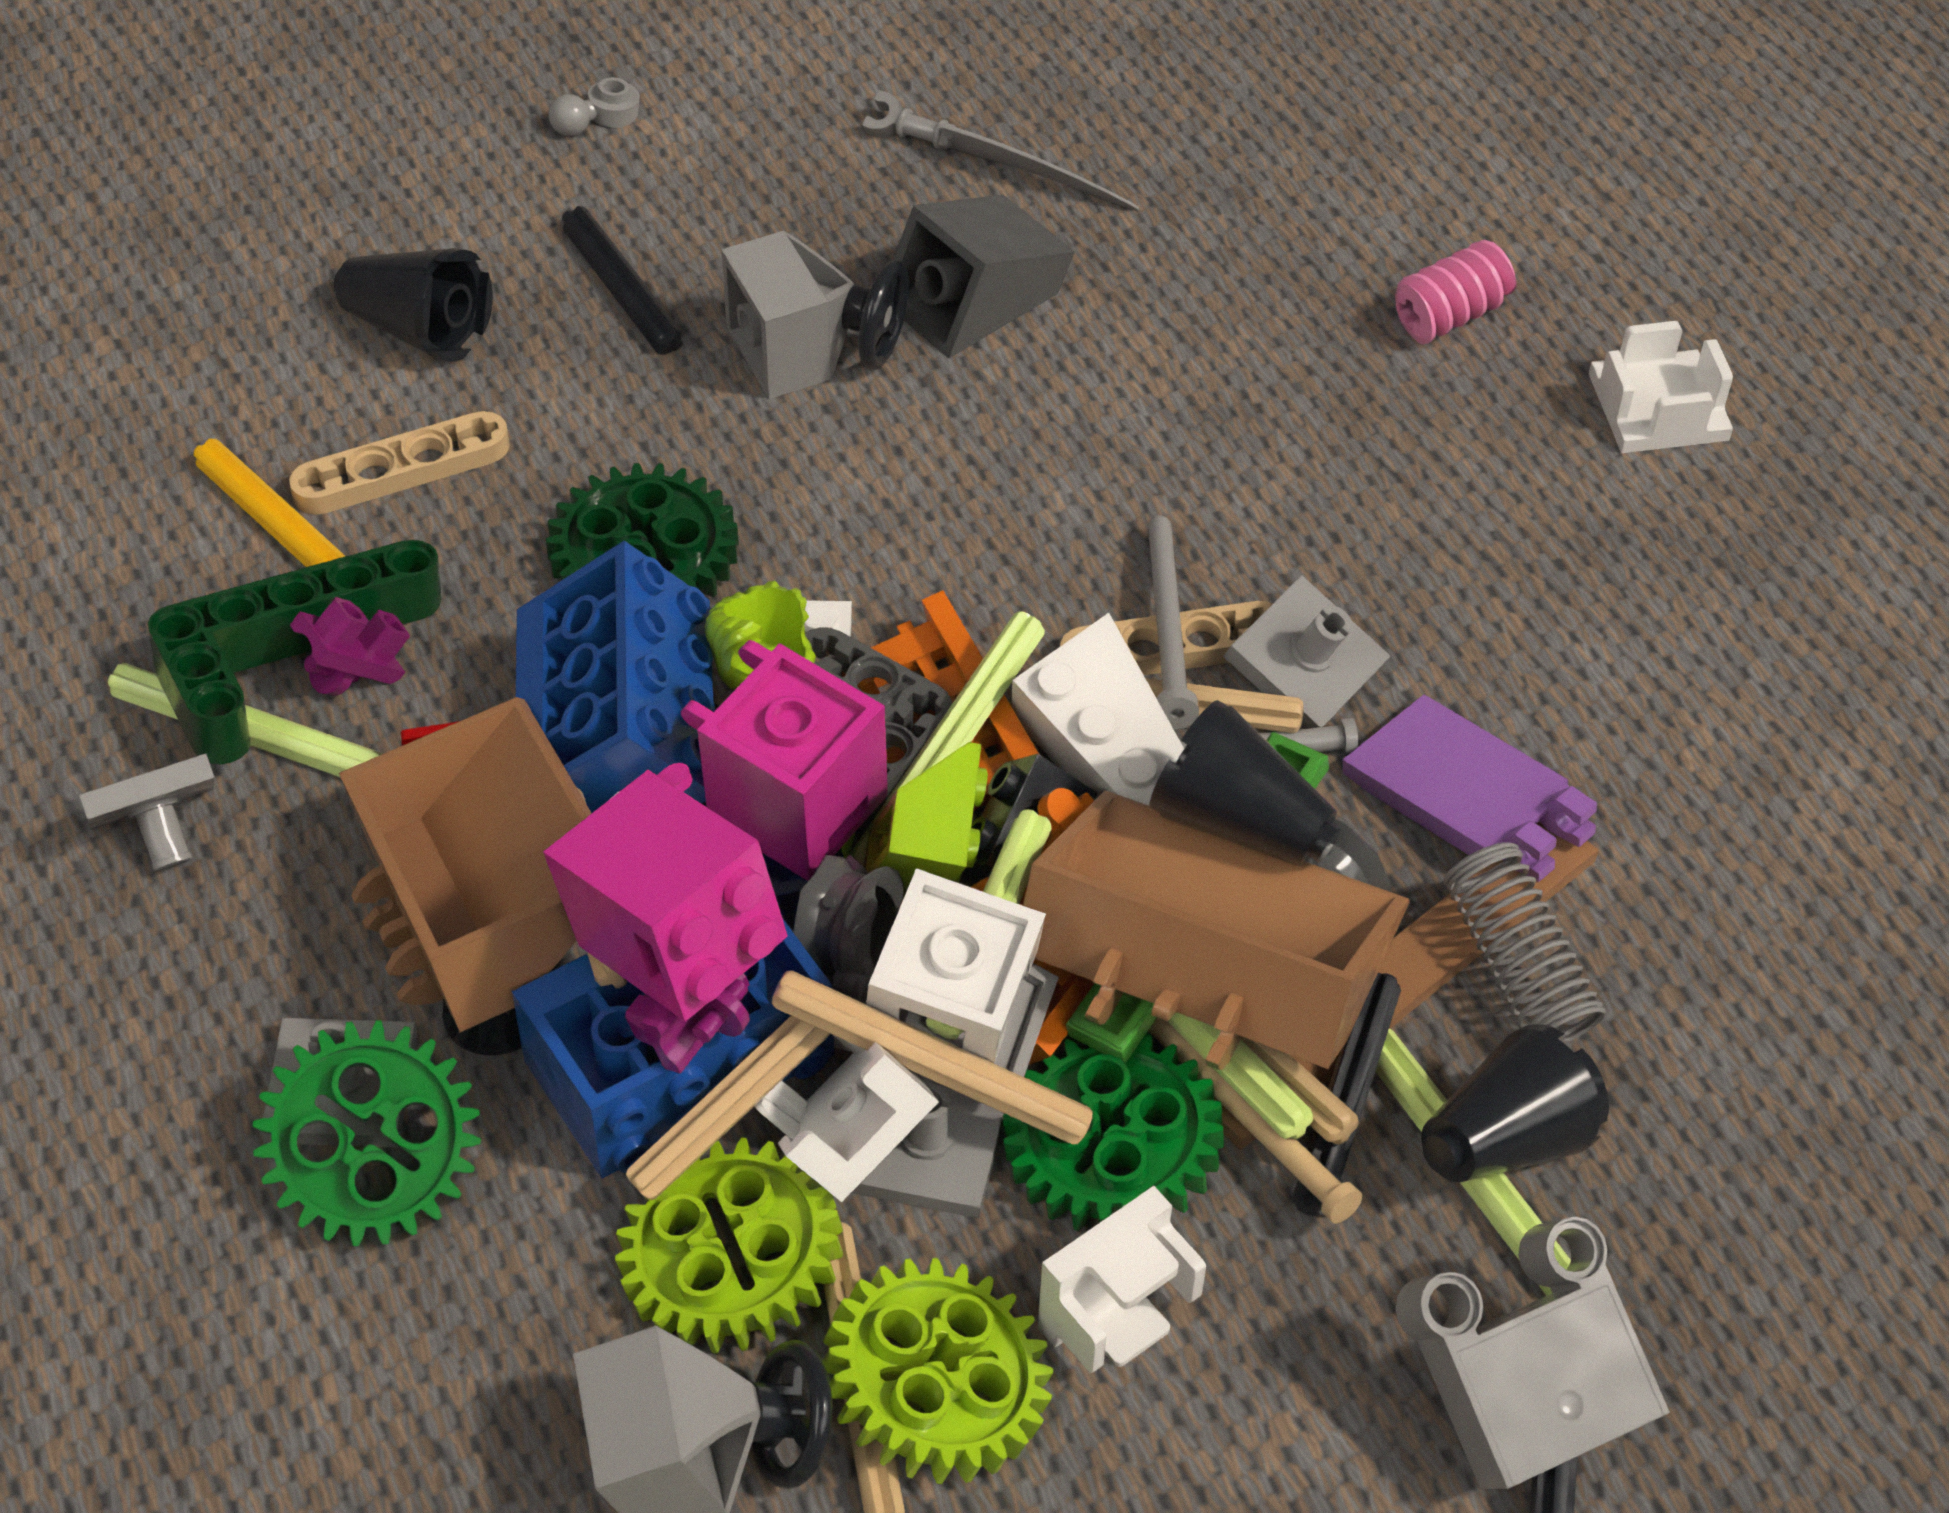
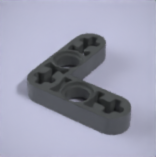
M819 627L805 633V636L811 643L815 656L821 659L819 662L815 661L814 664L859 691L861 690L857 687L858 684L870 677L884 679L890 684L889 689L883 693H863L885 705L886 745L899 747L904 751L905 756L898 762L887 763L888 796L862 824L866 825L874 819L952 705V700L948 692L939 685L856 639L833 628ZM829 654L834 655V656H835V660H833V659H831V658H829V657H827V656H828ZM928 710L935 711V716L926 712ZM913 711L922 715L914 724V735L910 731L913 727Z

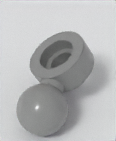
M615 77L606 78L589 88L587 100H583L573 94H565L556 98L549 109V121L556 132L568 137L581 134L588 127L590 121L604 127L621 128L631 124L637 118L640 95L638 90L625 80Z

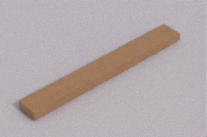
M1538 822V826L1556 837V847L1547 854L1555 859V869L1539 883L1536 882L1533 887L1543 891L1539 901L1546 902L1596 861L1599 850L1588 841L1577 847L1549 832L1541 822ZM1503 860L1497 861L1483 868L1482 870L1478 871L1476 874H1474L1468 879L1477 877L1491 870L1495 866L1502 863ZM1516 870L1510 871L1495 882L1477 889L1469 897L1486 893L1498 885L1514 879L1520 872ZM1530 881L1516 884L1506 891L1490 897L1476 909L1496 904L1506 897L1521 891ZM1450 893L1395 936L1378 972L1382 974L1388 973L1396 977L1397 983L1401 988L1389 1029L1484 953L1477 949L1478 939L1471 937V927L1464 924L1463 918L1465 914L1458 912V902L1451 899ZM1464 893L1457 894V897L1461 898ZM1537 894L1524 896L1498 909L1484 921L1501 917L1525 905ZM1463 903V908L1468 910L1473 903ZM1539 907L1530 909L1507 920L1490 934L1506 930L1521 923ZM1470 915V921L1475 922L1480 915ZM1487 927L1477 928L1476 933L1481 935ZM1484 940L1483 947H1488L1494 940ZM1338 1055L1328 1069L1297 1057H1292L1323 1084L1332 1076ZM1222 1105L1223 1123L1220 1125L1223 1126L1224 1135L1242 1150L1256 1137Z

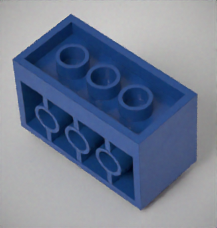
M622 541L517 609L516 697L525 699L576 788L583 792L591 813L645 771L650 770L657 775L674 763H683L689 767L692 784L684 793L701 804L706 801L698 732L685 722L681 716V710L689 701L693 700L711 711H715L712 679L713 656L704 627L711 609L710 600L699 589L687 585L663 568L656 559L647 557L626 541Z
M784 920L788 937L780 942L769 955L760 959L743 973L750 983L748 993L741 1000L750 1018L747 1027L740 1035L735 1037L716 1032L708 1043L705 1042L681 1074L664 1069L654 1047L636 1039L625 1018L626 1010L639 994H646L628 981L625 986L617 989L612 984L600 986L595 981L588 953L512 991L524 1062L601 1179L618 1170L626 1173L627 1169L791 1016L774 1008L771 1004L775 988L786 971L797 972L832 989L830 981ZM832 1034L829 1035L782 1081H786L794 1076L798 1079H805L818 1073L826 1065L829 1057L834 1055V1036Z

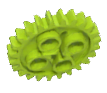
M747 1138L739 1140L733 1154H725L722 1145L717 1141L710 1148L709 1158L703 1160L699 1158L656 1199L649 1200L645 1198L646 1205L627 1204L625 1212L632 1226L617 1229L616 1232L617 1238L624 1250L615 1255V1261L622 1276H624L620 1281L629 1301H633L640 1319L643 1322L652 1319L655 1326L670 1334L677 1329L679 1338L692 1346L700 1335L703 1334L712 1353H718L725 1336L733 1335L740 1350L746 1351L749 1345L750 1332L758 1329L770 1343L775 1341L776 1332L773 1322L780 1318L794 1327L801 1325L795 1307L800 1302L814 1307L821 1305L822 1302L814 1283H834L836 1277L830 1261L843 1257V1251L838 1236H836L843 1232V1226L838 1211L834 1210L837 1207L833 1195L786 1156L780 1160L774 1142L768 1141L757 1155H753ZM709 1198L717 1199L733 1238L740 1248L747 1269L755 1283L751 1290L742 1289L723 1243L719 1239L713 1221L705 1206V1202ZM759 1198V1200L751 1205L740 1206L746 1200ZM684 1226H695L687 1234L673 1235L676 1230ZM785 1252L775 1260L763 1261L771 1253ZM720 1281L711 1289L699 1290L707 1282Z
M911 1258L904 1260L896 1276L885 1265L880 1266L871 1283L861 1278L856 1283L849 1299L843 1298L833 1316L834 1321L823 1339V1343L830 1347L823 1358V1363L828 1373L835 1374L830 1381L832 1398L847 1400L837 1417V1421L839 1424L859 1421L863 1428L855 1444L858 1447H862L874 1440L880 1442L883 1445L879 1458L881 1465L885 1466L899 1454L906 1458L905 1469L906 1475L909 1478H913L924 1463L931 1466L936 1484L944 1482L953 1466L956 1467L965 1483L973 1480L981 1465L993 1475L998 1472L1007 1457L1013 1460L1018 1458L1029 1442L1028 1439H1032L1042 1425L1044 1419L1039 1413H1043L1052 1399V1394L1041 1387L1045 1386L1053 1375V1368L1036 1361L1040 1359L1048 1347L1047 1342L1026 1338L1025 1335L1035 1322V1318L1033 1315L1014 1318L1009 1311L1013 1307L1017 1296L1012 1293L999 1300L992 1297L990 1293L994 1278L991 1276H987L977 1286L968 1283V1268L965 1264L961 1263L953 1277L944 1276L939 1258H933L925 1273L920 1274L917 1266ZM951 1326L960 1329L967 1337L955 1332ZM885 1337L897 1340L903 1348L892 1345ZM972 1389L984 1393L992 1402L979 1398ZM905 1400L917 1403L924 1409L925 1413L912 1409Z

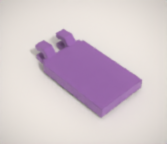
M1425 694L1343 759V773L1365 791L1467 855L1497 843L1510 842L1517 844L1519 850L1523 853L1520 863L1529 865V872L1526 876L1535 877L1538 883L1555 869V859L1547 854L1556 847V837L1536 823L1540 821L1549 832L1577 847H1580L1595 834L1596 825L1587 819L1597 812V802L1575 787L1568 786V779ZM1518 869L1516 871L1521 873L1523 869Z

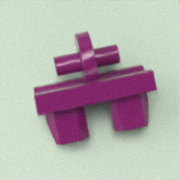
M334 597L320 617L300 611L290 624L294 632L305 635L310 641L312 654L306 657L304 668L309 672L311 685L318 693L330 696L340 695L349 688L351 683L357 682L360 676L392 684L400 680L406 673L395 656L410 638V634L400 620L392 613L378 610L369 621L361 609L351 601Z
M742 974L725 988L716 999L707 1003L686 1022L647 994H639L626 1010L625 1018L636 1039L654 1047L664 1069L681 1074L705 1042L708 1043L716 1032L735 1037L740 1035L747 1027L750 1018L741 1000L748 993L750 983L747 977Z

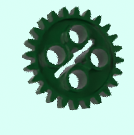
M634 463L631 475L623 476L614 466L610 468V480L603 482L594 475L588 476L589 491L587 492L575 487L569 489L571 503L558 502L556 504L557 518L548 520L549 537L546 538L548 560L551 565L552 577L560 578V581L622 541H626L647 557L656 559L663 568L687 585L696 587L704 595L715 597L717 595L716 580L729 581L730 565L737 564L738 526L734 522L732 505H723L722 491L719 489L707 493V479L704 477L698 478L690 484L687 483L685 468L679 469L672 477L665 476L663 463H658L652 474H644L641 465Z

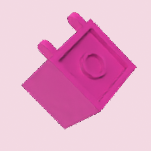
M748 640L738 650V654L745 664L754 669L752 673L715 712L691 700L681 710V716L687 724L698 732L707 808L757 839L762 853L808 881L825 855L834 856L888 796L885 705L780 643L770 651L755 641Z
M674 763L657 775L650 770L645 771L544 850L543 853L579 947L686 1022L707 1003L716 999L725 988L756 962L769 955L788 935L758 840L685 794L684 791L692 784L689 767L683 763Z

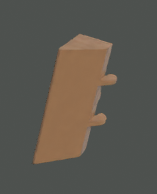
M519 697L508 700L339 773L366 840L379 867L372 869L358 882L351 896L354 903H376L381 898H389L386 904L375 906L362 921L365 929L379 932L384 945L388 948L400 946L393 952L385 966L388 975L410 976L416 970H424L420 976L409 978L396 993L399 1001L412 1005L433 1004L444 999L459 1032L515 1008L512 991L549 973L577 941L543 851L592 813L525 699Z
M1104 790L1032 863L1023 906L1046 914L1035 959L1093 980L1094 983L1101 985L1097 996H1094L1085 1014L1087 1020L1099 1025L1105 1024L1114 1012L1123 993H1127L1154 1003L1151 1013L1154 1017L1169 1021L1177 1012L1221 1030L1206 1057V1064L1209 1067L1217 1070L1224 1069L1232 1058L1241 1037L1328 1069L1351 1034L1410 900L1409 898L1308 862L1301 867L1162 818L1158 812L1146 804Z

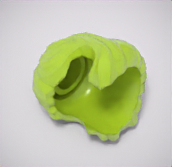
M768 581L764 585L751 586L743 593L737 592L732 596L724 597L710 609L704 626L705 634L718 674L729 688L735 690L754 670L745 664L738 654V650L748 640L755 641L770 651L780 643L812 663L815 662V653L811 643L805 636L804 623L809 618V615L805 611L807 601L805 597H802L801 590L797 588L788 590L785 587L779 586L776 581Z

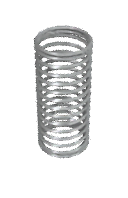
M1510 842L1497 843L1468 855L1447 872L1443 880L1444 886H1446L1447 891L1451 892V899L1458 902V912L1465 914L1463 918L1464 924L1471 927V937L1478 939L1477 949L1485 952L1483 960L1485 963L1491 964L1490 974L1498 977L1496 981L1497 988L1505 990L1503 999L1511 1003L1510 1013L1518 1015L1516 1020L1517 1026L1522 1028L1527 1025L1542 1024L1556 1028L1574 1018L1591 1013L1583 1020L1559 1030L1565 1034L1561 1036L1564 1037L1561 1041H1572L1590 1031L1604 1018L1606 1009L1603 1008L1602 1002L1595 1001L1597 992L1585 991L1589 987L1590 979L1578 978L1583 972V966L1572 965L1575 962L1576 953L1565 952L1569 947V941L1559 939L1563 933V928L1553 926L1556 921V915L1547 914L1549 903L1539 901L1543 891L1533 888L1536 883L1535 877L1526 876L1529 872V865L1520 863L1523 853L1519 850V846ZM1505 859L1502 863L1495 866L1491 870L1477 877L1468 879L1474 874H1476L1478 871L1482 870L1483 868L1497 861ZM1523 869L1514 879L1504 882L1486 893L1469 897L1477 889L1495 882L1510 871ZM1462 874H1464L1457 882H1455V880H1457ZM1530 881L1521 891L1506 897L1496 904L1476 909L1490 897L1500 894L1516 884ZM1464 893L1461 898L1457 897V894ZM1537 894L1525 905L1501 917L1484 921L1498 909L1524 896ZM1463 903H1473L1468 910L1463 908ZM1543 906L1531 918L1506 930L1490 934L1507 920L1530 909ZM1470 915H1480L1475 922L1470 921ZM1550 919L1537 931L1514 942L1497 946L1517 931L1536 922ZM1487 927L1481 935L1476 933L1477 928ZM1556 932L1553 937L1539 946L1504 959L1511 952L1529 941L1545 934ZM1484 940H1494L1488 947H1483ZM1563 945L1559 950L1543 960L1512 971L1530 957L1549 948ZM1501 952L1494 960L1489 958L1490 953ZM1569 958L1561 966L1547 974L1518 984L1544 966ZM1509 964L1501 973L1496 972L1498 965ZM1577 970L1573 975L1555 986L1526 996L1547 981ZM1516 977L1508 985H1503L1502 981L1504 978ZM1582 984L1578 989L1563 998L1542 1007L1534 1008L1552 995L1574 985ZM1523 989L1515 998H1510V991ZM1589 997V998H1588L1586 1001H1584V1002H1580V1003H1577V1004H1575V1005H1572V1006H1569V1007H1567V1008H1564V1009H1562V1010H1560V1011H1558V1012L1552 1014L1551 1016L1547 1017V1016H1548L1549 1014H1551L1552 1012L1558 1010L1559 1008H1561V1007H1563V1006H1565V1005H1567V1004H1569V1003H1571V1002H1574V1001L1579 1000V999H1581V998ZM1530 1002L1522 1011L1516 1010L1518 1003ZM1538 1014L1528 1024L1523 1023L1524 1016Z

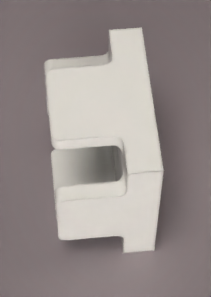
M1678 321L1634 325L1626 328L1620 351H1608L1605 360L1591 362L1589 376L1621 453L1730 440L1733 427L1726 414L1725 403L1733 376L1717 339L1704 340L1701 353H1699L1698 349L1677 352L1682 335V329Z
M1155 1186L1042 1262L1038 1329L1055 1348L1064 1343L1090 1373L1104 1365L1105 1355L1115 1366H1124L1169 1333V1322L1146 1298L1169 1281L1188 1303L1193 1302L1202 1295L1206 1264L1172 1226L1170 1222L1172 1205Z

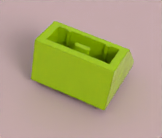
M966 743L899 788L868 831L864 868L868 872L885 866L898 870L903 881L902 900L916 869L959 883L964 869L974 866L979 850L980 831L979 829L971 828L974 806L980 807L983 801L988 777L987 769L979 767L981 744Z

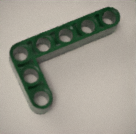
M420 540L400 541L171 604L154 612L149 618L148 629L156 676L194 753L197 756L207 754L210 764L221 765L241 759L248 752L251 743L244 695L234 673L312 651L309 639L303 634L294 632L290 626L300 611L320 617L334 597L351 601L359 607L369 621L378 610L394 614L402 625L433 615L441 603L439 562L436 549L431 544Z

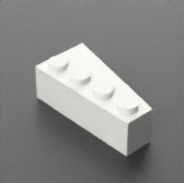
M1109 613L1012 680L1011 707L1027 734L1056 766L1096 791L1095 800L1106 790L1150 806L1152 792L1168 760L1176 763L1184 747Z

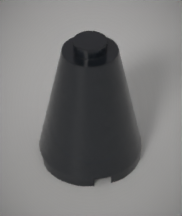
M459 248L351 257L342 264L334 278L336 299L344 310L424 353L445 361L461 360L471 351V349L462 348L461 346L474 332L480 335L484 334L489 324L493 304V289L489 273L480 271L476 260L481 259L476 253Z
M1219 700L1212 702L1198 716L1181 739L1187 745L1177 762L1174 763L1168 760L1152 792L1149 803L1150 808L1158 812L1162 818L1301 867L1310 858L1321 862L1331 850L1341 831L1339 827L1333 824L1337 811L1232 706H1227Z
M1527 1025L1511 1033L1425 1123L1422 1129L1421 1141L1423 1154L1428 1165L1445 1179L1460 1183L1572 1156L1593 1146L1600 1138V1136H1597L1599 1126L1607 1121L1609 1113L1607 1089L1593 1059L1583 1048L1573 1052L1558 1039L1565 1034L1548 1025Z

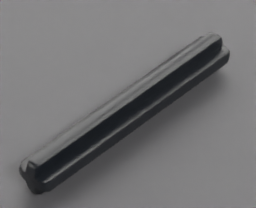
M577 206L573 211L566 210L562 215L564 232L656 353L665 355L681 348L683 345L680 339L682 331L588 209L583 206Z
M1378 972L1351 1034L1339 1052L1327 1088L1357 1115L1358 1121H1360L1401 992L1397 978L1388 973L1382 974ZM1357 1128L1350 1134L1349 1139L1340 1145L1326 1141L1314 1130L1308 1151L1341 1181ZM1298 1180L1292 1196L1297 1210L1307 1215L1325 1217L1321 1211L1322 1202Z

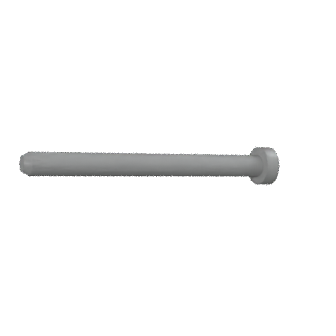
M1156 515L1148 523L1163 692L1156 699L1172 728L1183 729L1191 726L1198 718L1199 706L1197 696L1187 689L1171 522L1163 515Z

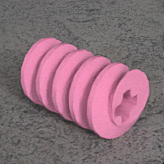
M1487 240L1474 242L1468 248L1458 250L1452 256L1442 258L1434 265L1424 267L1418 273L1404 277L1398 283L1395 302L1399 320L1406 331L1419 344H1428L1433 341L1436 335H1446L1453 327H1462L1466 325L1469 319L1482 317L1486 310L1490 311L1499 308L1503 303L1504 295L1512 294L1517 287L1515 272L1504 251L1494 242Z

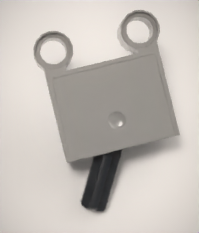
M1576 1216L1535 1225L1525 1233L1520 1242L1518 1255L1521 1268L1527 1277L1536 1284L1551 1288L1552 1294L1479 1327L1477 1326L1482 1319L1483 1312L1481 1293L1474 1282L1463 1274L1446 1272L1413 1279L1403 1286L1396 1301L1395 1310L1398 1323L1407 1335L1417 1340L1480 1489H1509L1532 1478L1529 1513H1574L1578 1456L1670 1413L1606 1267L1608 1249L1605 1237L1591 1221ZM1558 1235L1564 1238L1570 1247L1571 1262L1567 1270L1560 1266L1555 1258L1554 1243ZM1434 1289L1444 1295L1449 1306L1448 1319L1443 1326L1435 1322L1429 1310V1299Z

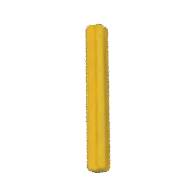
M209 438L203 445L196 446L193 452L196 458V466L305 567L345 557L338 548L219 440Z

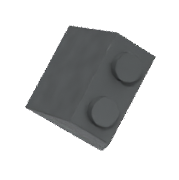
M1004 195L913 205L893 260L900 261L905 265L909 276V296L904 321L946 357L951 358L1057 295L1075 251Z

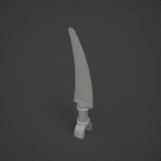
M879 90L874 100L879 110L889 111L888 115L880 120L866 116L862 124L864 131L873 136L892 137L897 134L902 138L910 135L932 142L936 149L947 150V148H951L1005 164L1070 186L1114 204L1139 211V207L1132 202L1036 156L957 128L947 120L936 122L914 115L910 108L902 110L895 96L885 91Z

